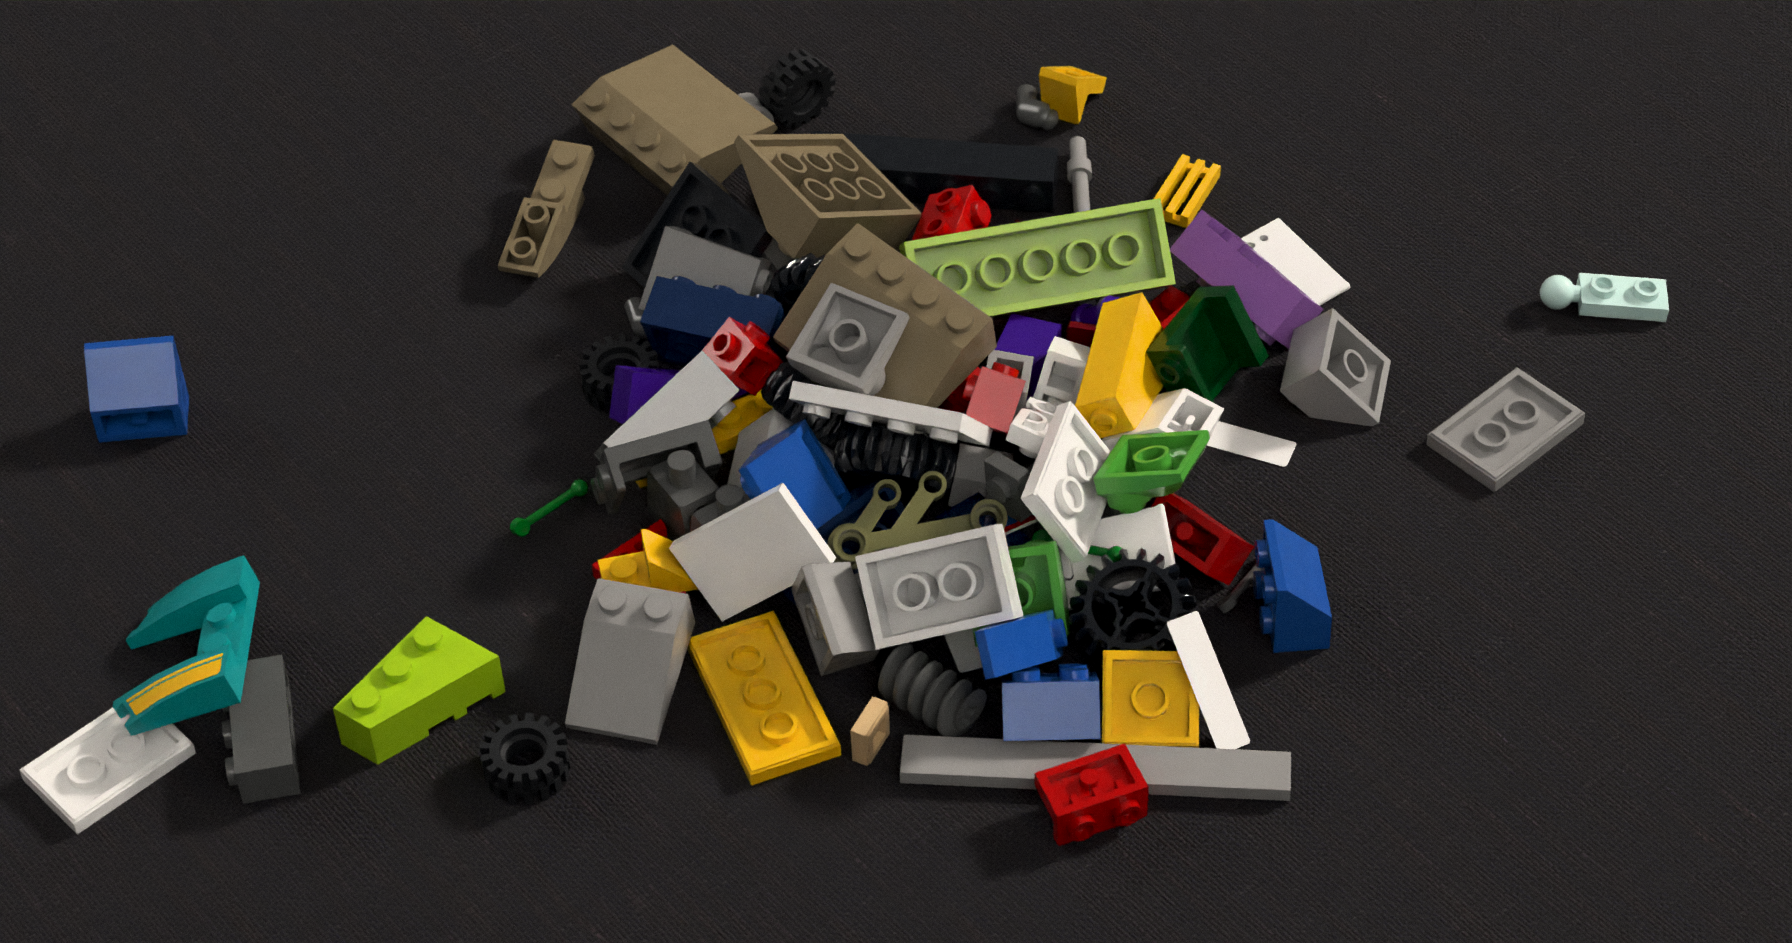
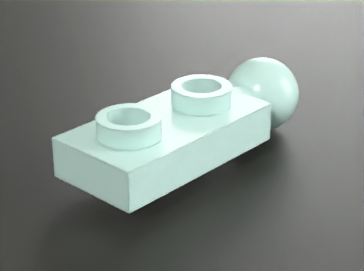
M1579 273L1576 285H1573L1565 276L1553 275L1548 277L1540 287V298L1547 307L1559 310L1566 308L1571 302H1577L1580 316L1666 322L1669 312L1666 279Z

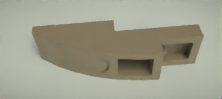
M559 140L552 141L531 198H523L497 265L499 271L539 278L556 259L578 218L585 200L582 189L595 157L592 146Z

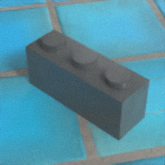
M276 655L247 660L241 703L222 708L223 713L229 712L230 720L222 721L226 749H233V756L225 758L229 786L238 785L243 804L301 794L290 684L283 656Z

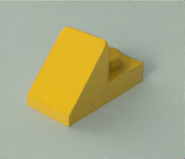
M1072 66L1041 67L1039 72L1041 101L1049 104L1050 109L1056 110L1059 119L1079 124L1088 94L1103 93L1107 78Z
M641 529L642 552L598 560L601 579L674 592H687L698 589L670 551L669 547L673 541L647 529Z

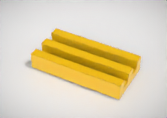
M1181 155L1154 199L1161 198L1165 222L1184 228L1189 226L1220 178L1221 165L1213 163L1210 168H1206L1204 160L1197 159L1195 164L1190 163V156ZM1188 174V175L1186 176V178L1184 179V181L1182 182V184H1181V186L1179 187V189L1177 190V192L1175 193L1174 197L1172 198V200H1171L1170 203L1168 204L1167 208L1164 210L1165 206L1167 205V203H1168L1169 200L1171 199L1172 195L1174 194V192H1175L1176 189L1178 188L1179 184L1181 183V181L1183 180V178L1185 177V175ZM1198 177L1202 178L1203 180L1181 215L1176 214L1181 204L1187 199Z

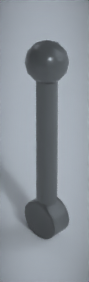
M1256 564L1231 593L1218 602L1217 606L1222 613L1228 612L1237 604L1236 600L1253 582V571H1261V568H1257Z

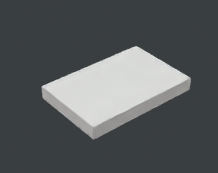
M1068 401L1056 407L1020 499L1053 540L1057 542V545L1069 560L1075 563L1086 559L1107 503L1106 498L1097 495L1093 478L1111 452L1075 405Z
M784 483L674 540L669 547L721 621L792 586L802 566L814 563H832L836 559V556Z
M111 708L19 771L23 781L76 834H79L195 755L193 743L173 724L131 736L124 726L131 717L130 714L120 719L114 708Z

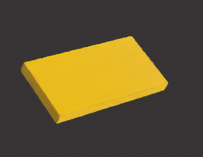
M774 610L690 638L687 650L751 786L841 756V745Z

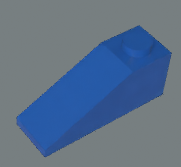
M1053 609L994 623L975 631L985 680L1058 659L1063 656L1062 647L1068 645L1064 622L1062 618L1055 619Z

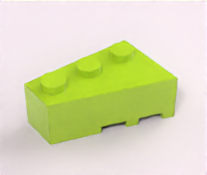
M426 616L333 708L341 744L377 765L428 737V729L449 717H452L455 721L468 714L467 707L488 695L494 699L505 693L500 658L497 654Z

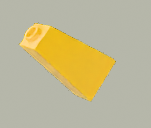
M1142 292L1102 304L1075 407L1100 439L1135 430L1163 387L1146 351L1164 329Z

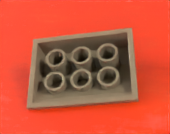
M674 45L601 76L571 104L587 130L667 196L689 162L700 165L717 181L722 183L742 163L734 142L739 134H773L778 129L775 123Z
M739 134L734 141L766 231L778 242L780 251L790 258L799 259L810 252L817 258L824 254L826 255L857 223L898 251L899 245L906 240L922 216V213L844 134Z
M859 223L826 254L773 336L774 342L789 352L830 283L908 313L910 319L884 368L886 374L885 383L874 396L938 408L997 347L993 319Z

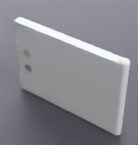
M1279 218L1241 238L1319 306L1350 289V284Z
M1163 504L1145 508L1135 513L1119 514L1100 519L1091 545L1108 549L1112 546H1119L1127 550L1129 559H1136L1138 550L1143 548L1147 553V562H1151L1160 553L1165 558L1163 569L1176 563L1165 506ZM1058 548L1062 560L1070 611L1073 610L1070 607V598L1080 595L1075 588L1076 581H1090L1086 573L1088 565L1095 566L1100 571L1103 569L1101 556L1087 554L1085 560L1072 563L1061 548ZM1136 581L1122 582L1113 588L1119 590L1128 589ZM1155 586L1152 592L1159 591L1161 589Z

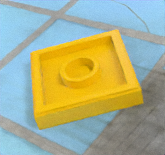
M1103 650L1102 743L1199 748V704L1177 651Z

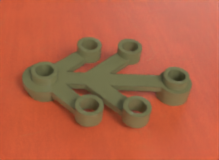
M928 471L921 476L917 492L893 527L887 530L872 532L885 510L895 508L901 497V488L898 483L891 479H883L875 485L872 499L855 523H845L836 527L830 534L827 545L836 556L834 562H850L852 570L858 569L855 556L981 528L979 518L983 515L992 516L996 524L1003 523V528L1005 529L1008 520L1007 511L1000 502L993 499H984L974 505L971 514L918 524L931 503L943 497L947 487L946 479L940 472ZM934 479L939 482L941 489L936 493H930L924 488V482ZM882 488H890L894 491L895 498L888 502L880 499L878 492ZM849 540L854 541L858 544L859 551L853 555L846 554L842 550V544Z

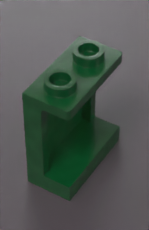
M1234 285L1199 287L1146 351L1166 392L1186 388L1213 403L1214 398L1239 367H1260L1269 356Z

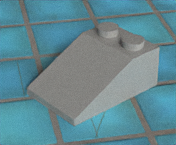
M701 351L598 448L594 455L600 461L603 450L606 448L709 420L711 429H713L736 407L730 399L739 389Z
M597 579L584 618L565 720L566 728L658 744L695 626V618L688 594Z

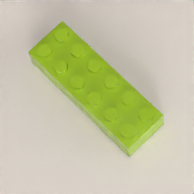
M1161 198L905 241L899 245L902 255L991 318L1011 315V313L1017 314L1098 300L1108 295L1115 297L1167 288L1176 284Z

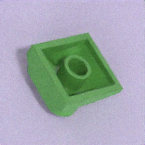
M1208 430L1122 435L1093 478L1097 495L1106 498L1110 508L1119 510L1124 514H1130L1142 510L1151 498L1162 497L1176 492L1181 488L1203 453L1210 439Z
M1031 540L1024 545L1008 547L1023 616L1053 609L1055 619L1062 618L1068 636L1070 633L1069 606L1062 560L1057 542ZM989 625L972 628L975 647H978L975 631H978Z

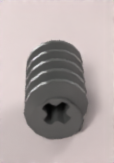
M905 643L898 646L889 655L881 670L878 681V691L881 697L890 702L894 701L896 707L909 711L912 717L923 720L929 728L938 729L942 736L959 737L964 734L981 715L987 700L986 692L980 688L972 692V683L963 679L957 682L956 672L952 670L943 672L942 664L935 660L928 663V655L924 652L919 651L913 654V645Z

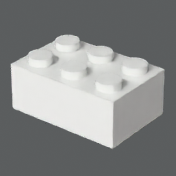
M1003 523L855 556L876 650L1023 616Z

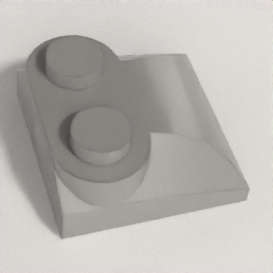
M830 283L786 358L792 367L818 384L829 388L874 396L885 383L886 374L884 368L910 317L908 313Z

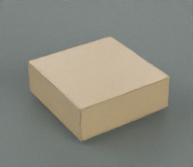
M872 696L850 730L852 761L868 766L869 763L871 764L889 736V706L886 701Z

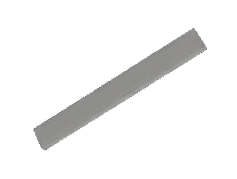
M904 735L900 764V783L1036 789L1034 773L1121 744L1036 740L1003 741V739ZM1126 745L1149 786L1148 795L1290 801L1291 752Z

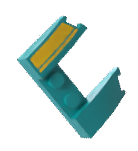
M244 555L213 566L181 583L150 606L147 610V616L138 628L131 631L126 638V642L132 650L201 628L197 656L152 676L113 701V708L120 719L130 714L131 717L124 726L131 736L241 703L260 581Z

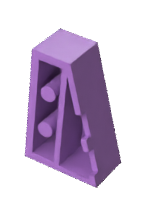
M1203 210L1198 213L1170 247V252L1200 276L1196 280L1200 286L1234 285L1250 319L1256 323L1254 327L1259 337L1270 346L1277 340L1289 349L1293 330L1314 319L1323 311V308L1246 242Z

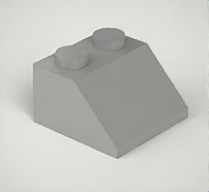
M1332 308L1293 330L1280 392L1309 418L1374 426L1380 420L1391 360Z
M850 562L814 563L802 566L791 591L821 677L873 661L880 649L876 650L868 612L864 604L865 599L859 573H853Z

